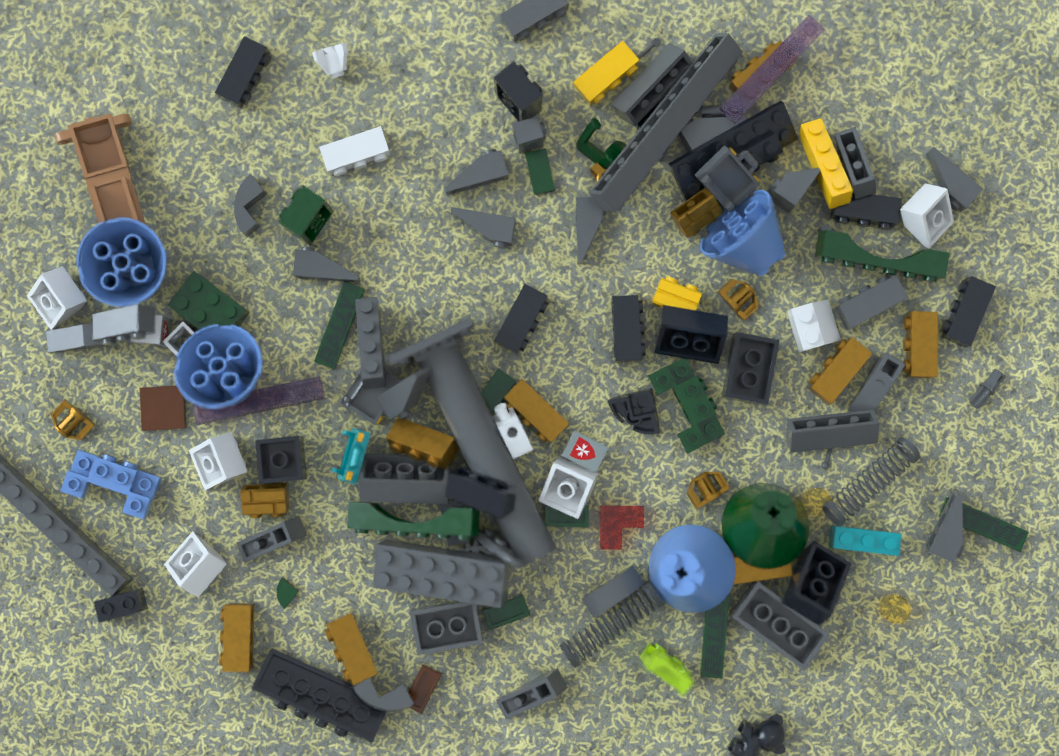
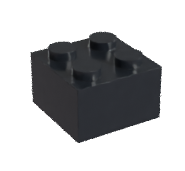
M303 436L255 440L259 484L307 479Z

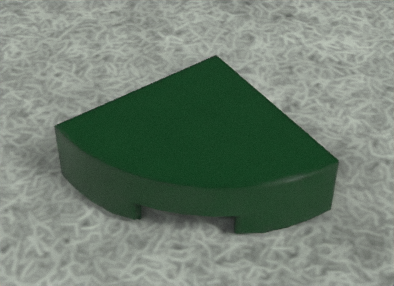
M281 578L277 586V598L280 605L285 609L299 593V590L287 580Z

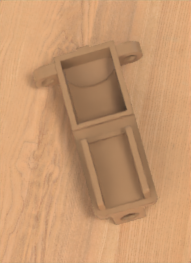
M110 113L95 118L89 117L85 121L68 125V130L54 135L58 145L74 143L98 223L116 218H130L146 225L129 173L128 159L118 129L132 125L130 114H121L113 117Z

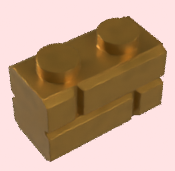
M706 188L670 212L676 226L687 238L695 236L700 232L701 228L707 224L714 223L718 216L723 214L715 197Z
M287 483L243 485L240 492L242 515H249L250 518H259L262 514H271V517H281L288 512L289 496Z

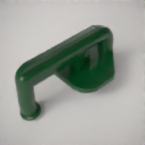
M592 118L577 140L576 147L595 164L598 163L602 168L608 169L627 144L615 141L605 152L600 150L589 141L593 133L601 128L598 119Z

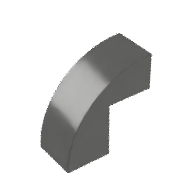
M251 174L240 185L234 201L235 219L239 229L246 237L260 227L248 209L267 195Z
M632 565L618 573L610 581L590 591L582 598V601L591 615L595 617L625 599L645 583Z
M369 678L353 687L355 693L364 703L377 710L397 712L414 705L404 685L397 687L380 698Z

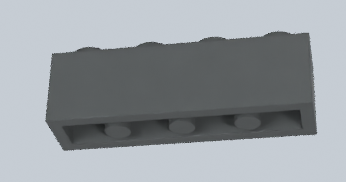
M669 43L611 103V106L621 119L636 126L667 94L692 64L685 50Z
M377 297L355 299L360 370L363 386L365 389L387 387L381 312Z
M874 409L787 419L786 437L791 453L878 443L879 421Z

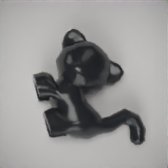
M774 714L761 722L755 730L750 722L743 719L738 726L742 739L734 737L728 746L731 755L757 756L759 748L775 754L785 753V733L782 727L783 717L779 714Z

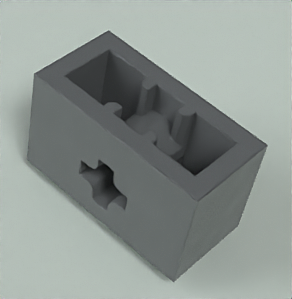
M538 117L512 124L513 136L519 153L543 147L544 140L546 139V129L543 122L539 123Z

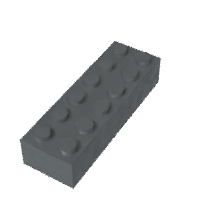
M385 539L378 543L376 548L373 588L501 608L507 602L511 565L496 556Z

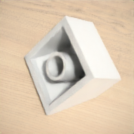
M925 183L900 209L904 226L926 248H930L954 223L948 189Z
M63 266L41 274L27 295L50 330L55 329L79 312L87 302L83 292L79 290L71 275L67 273Z
M829 299L813 302L787 311L799 352L841 341Z
M232 432L210 438L189 450L204 490H208L248 472Z
M559 456L553 462L539 502L579 519L592 493L599 473L592 472Z
M192 531L164 565L179 587L199 597L227 563L217 551Z

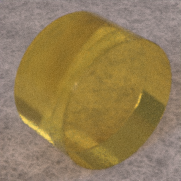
M815 487L805 490L800 498L806 513L812 516L824 515L822 505L827 501H831L827 491Z
M897 594L884 596L878 606L881 617L893 624L906 621L911 611L909 602Z

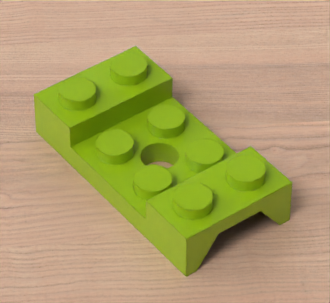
M649 642L639 656L643 665L648 671L658 675L674 687L679 694L684 696L694 682L690 677L692 673L683 667L684 663L675 656L671 658L665 653L667 650L658 643L652 645Z

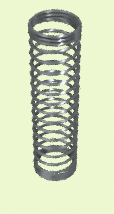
M901 437L892 445V448H888L887 452L882 453V457L879 456L877 461H873L872 465L867 466V470H862V474H858L857 479L854 478L852 483H847V488H842L841 492H837L836 496L831 498V501H827L822 505L825 515L835 525L842 527L846 524V521H849L848 514L854 516L853 510L859 512L858 505L865 507L863 501L870 503L869 497L875 498L874 493L880 494L879 488L884 490V484L890 485V480L895 481L894 475L900 476V471L905 472V467L909 468L910 462L915 463L920 459L921 455L917 447L907 438ZM903 444H905L913 452V454L907 448H905ZM891 449H892V450H893V453H894V455H893V454H891V453H889V450H891ZM895 451L905 458V460L908 462V465L904 464L899 459ZM884 454H887L889 459L885 458ZM890 456L894 457L901 464L904 470L900 469L893 462ZM880 458L883 459L884 464L879 462ZM886 461L894 466L898 474L891 470ZM874 463H877L879 468L875 467ZM880 464H881L882 466H884V467L891 473V475L893 476L894 479H892L891 477H889V476L884 472V470L881 468ZM869 467L873 468L874 473L869 471ZM875 469H877L887 479L888 483H886L878 475ZM865 471L868 473L869 477L864 475ZM871 474L880 481L883 487H881L875 482ZM859 476L863 477L865 483L859 480ZM866 479H868L877 488L878 492L875 491L868 484ZM857 480L860 487L855 485L853 482ZM861 483L870 490L873 496L866 492ZM852 485L855 492L849 489L848 486ZM856 488H858L866 496L867 500H865L858 493ZM844 489H847V491H848V493H849V495H850L851 497H849L847 494H845V493L843 492V490H844ZM851 492L862 502L863 505L856 501V499L852 496ZM838 494H842L845 501L839 498ZM846 497L849 498V499L854 503V505L857 507V509H855V508L848 502V500L846 499ZM833 498H837L841 507L833 502ZM840 501H842L850 509L852 514L846 510V508L842 505Z
M649 582L641 586V590L648 602L637 590L635 591L642 606L630 594V599L637 611L627 599H624V602L630 613L621 603H618L625 618L615 607H612L621 625L609 611H607V614L614 627L601 615L610 634L595 619L605 639L592 623L589 625L598 641L584 627L594 648L580 631H578V634L585 643L587 650L574 635H572V638L582 655L569 640H567L568 645L565 642L559 645L574 668L581 665L577 654L584 661H586L584 652L592 657L588 645L596 653H598V649L595 643L600 648H604L599 636L606 644H609L604 631L612 640H615L608 625L618 636H621V633L614 621L624 632H627L622 620L632 628V624L625 612L638 624L630 607L642 620H644V617L636 603L646 615H650L641 598L654 612L655 608L647 594L658 608L662 607V605L664 606V603Z

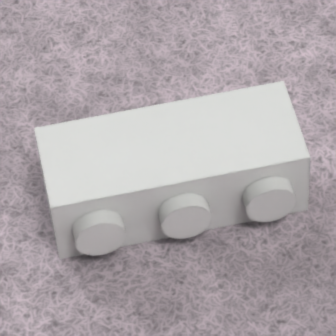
M381 126L319 147L328 173L330 175L334 174V176L343 175L347 169L353 167L355 169L364 168L367 166L366 163L375 161V163L382 162L387 159V156L391 155Z

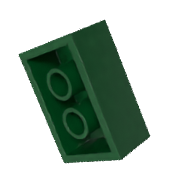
M303 185L301 189L295 190L291 197L293 201L288 208H283L279 214L280 220L278 222L289 233L311 246L334 210L324 198Z
M195 271L191 273L167 304L199 330L215 324L239 327L250 313Z

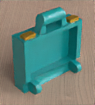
M351 428V431L343 430L342 434L349 436L340 469L332 467L331 472L337 473V478L344 482L356 484L371 433Z

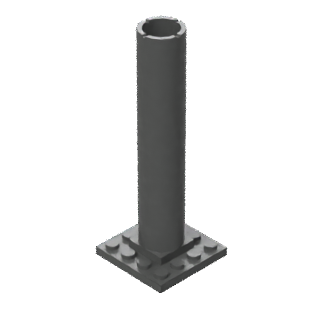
M470 317L387 356L391 365L397 364L398 367L412 361L411 356L414 357L421 370L430 366L432 370L427 383L469 469L517 486L514 511L504 518L493 517L503 539L507 542V547L513 551V557L519 561H524L527 565L534 562L536 558L540 559L546 556L556 546L454 337L456 334L462 337L471 332L470 328L473 327Z

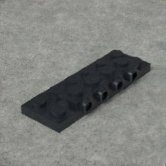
M780 100L668 163L684 200L687 201L705 188L694 174L723 146L732 148L737 155L742 151H749L758 162V166L754 170V172H757L761 168L760 165L766 161L768 163L776 161L779 158V154L783 152L782 148L798 140L786 106ZM744 159L740 161L746 169L749 167Z
M272 648L251 690L271 698L275 702L274 706L283 711H286L287 708L295 711V716L306 720L307 717L315 720V725L324 729L330 726L335 729L334 733L346 738L347 735H353L371 744L386 714V711L374 709L364 703L353 689L355 685L352 686L351 683H346L342 679Z

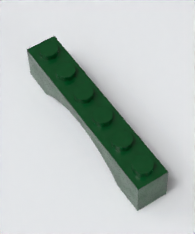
M822 230L818 233L814 257L822 258L821 262L834 264L835 261H840L842 266L855 267V264L862 265L863 270L876 271V268L883 269L885 274L896 275V272L904 273L903 277L916 279L917 276H922L924 281L937 282V279H945L950 253L925 249L902 259H885L863 250L846 233Z
M349 502L347 528L355 529V533H368L369 530H375V534L388 535L389 531H396V536H409V532H414L416 537H429V534H437V538L449 539L450 535H458L457 539L471 540V536L479 535L480 511L473 508L455 507L450 508L444 514L432 520L411 522L392 515L376 502Z

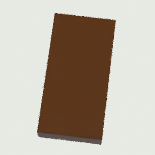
M422 664L408 692L414 703L410 707L411 709L421 714L423 713L442 673Z

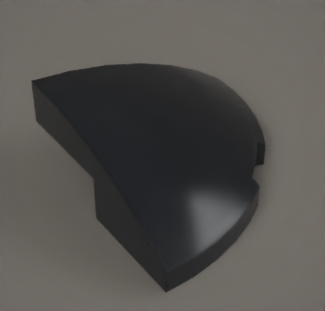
M652 388L608 399V404L615 417L621 423H624V420L620 415L624 417L628 424L634 426L633 431L643 434L660 433Z

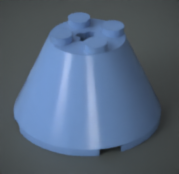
M757 190L753 192L755 195L746 197L730 212L725 209L722 211L723 214L718 216L717 220L706 229L709 233L706 239H701L700 250L708 258L752 274L763 276L769 271V267L785 257L786 252L784 251V243L773 199L767 191Z
M116 218L97 224L85 235L77 252L76 265L81 283L94 298L108 305L126 307L147 300L158 290L166 273L167 257L162 241L150 227L134 219Z
M215 324L207 326L191 335L181 346L176 356L178 359L176 369H174V377L180 392L195 405L211 409L235 406L246 400L255 390L262 369V354L257 342L246 330L235 325L220 326Z
M683 525L666 532L652 549L649 559L651 583L658 596L672 608L688 613L710 610L727 597L734 584L736 565L733 553L724 539L707 527Z

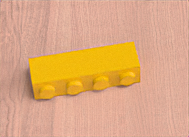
M822 118L801 124L799 139L812 169H820L816 179L829 209L850 203L853 189Z

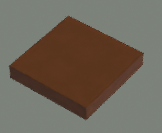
M177 385L140 388L142 431L187 428L185 396L180 392Z

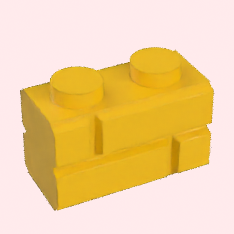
M666 276V279H660L651 304L663 308V305L696 310L702 293L698 292L699 288L693 285L686 284V287L678 284L677 279Z

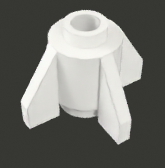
M346 42L312 52L315 62L326 72V75H331L332 78L345 75L344 70H347L348 58Z

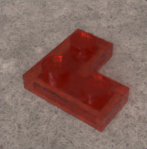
M600 505V550H622V528H644V506Z

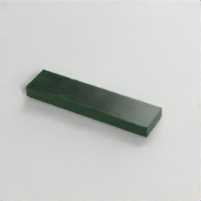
M344 281L314 362L332 369L336 368L356 315L355 299H362L365 291L364 288Z
M946 497L944 501V504L938 516L939 518L949 500V497ZM962 503L963 528L1021 552L1029 533L1028 531Z
M729 594L720 604L705 611L700 677L723 679Z

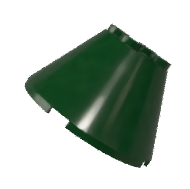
M759 483L744 487L731 497L723 511L721 526L726 544L732 553L752 567L760 569L783 567L794 561L801 554L808 541L809 520L803 505L791 492L780 486Z

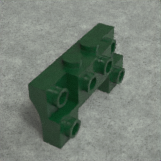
M682 358L647 376L655 389L656 396L669 389H672L691 426L676 434L680 438L686 454L725 435L716 417L715 410L717 406L712 398L708 399L705 393L707 387L703 379H698L695 376L687 359Z

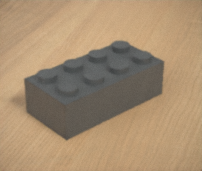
M365 453L358 479L359 501L448 504V498L445 497L448 473L451 471V463L447 470L440 467L433 468L422 460L415 461L404 454Z
M752 582L729 615L801 669L805 670L830 634L811 620L781 603L782 599L760 582Z

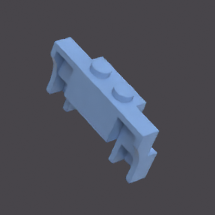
M77 450L71 470H68L61 492L85 498L89 485L92 483L128 495L122 512L140 519L147 518L163 477L136 469L137 464L124 461V464L116 462L117 458L111 455L104 454L101 457L83 450Z

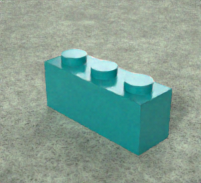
M831 525L829 547L900 556L902 534Z

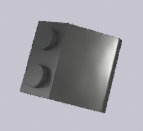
M813 168L786 173L783 178L778 176L768 189L773 203L789 213L800 201L820 172V169Z

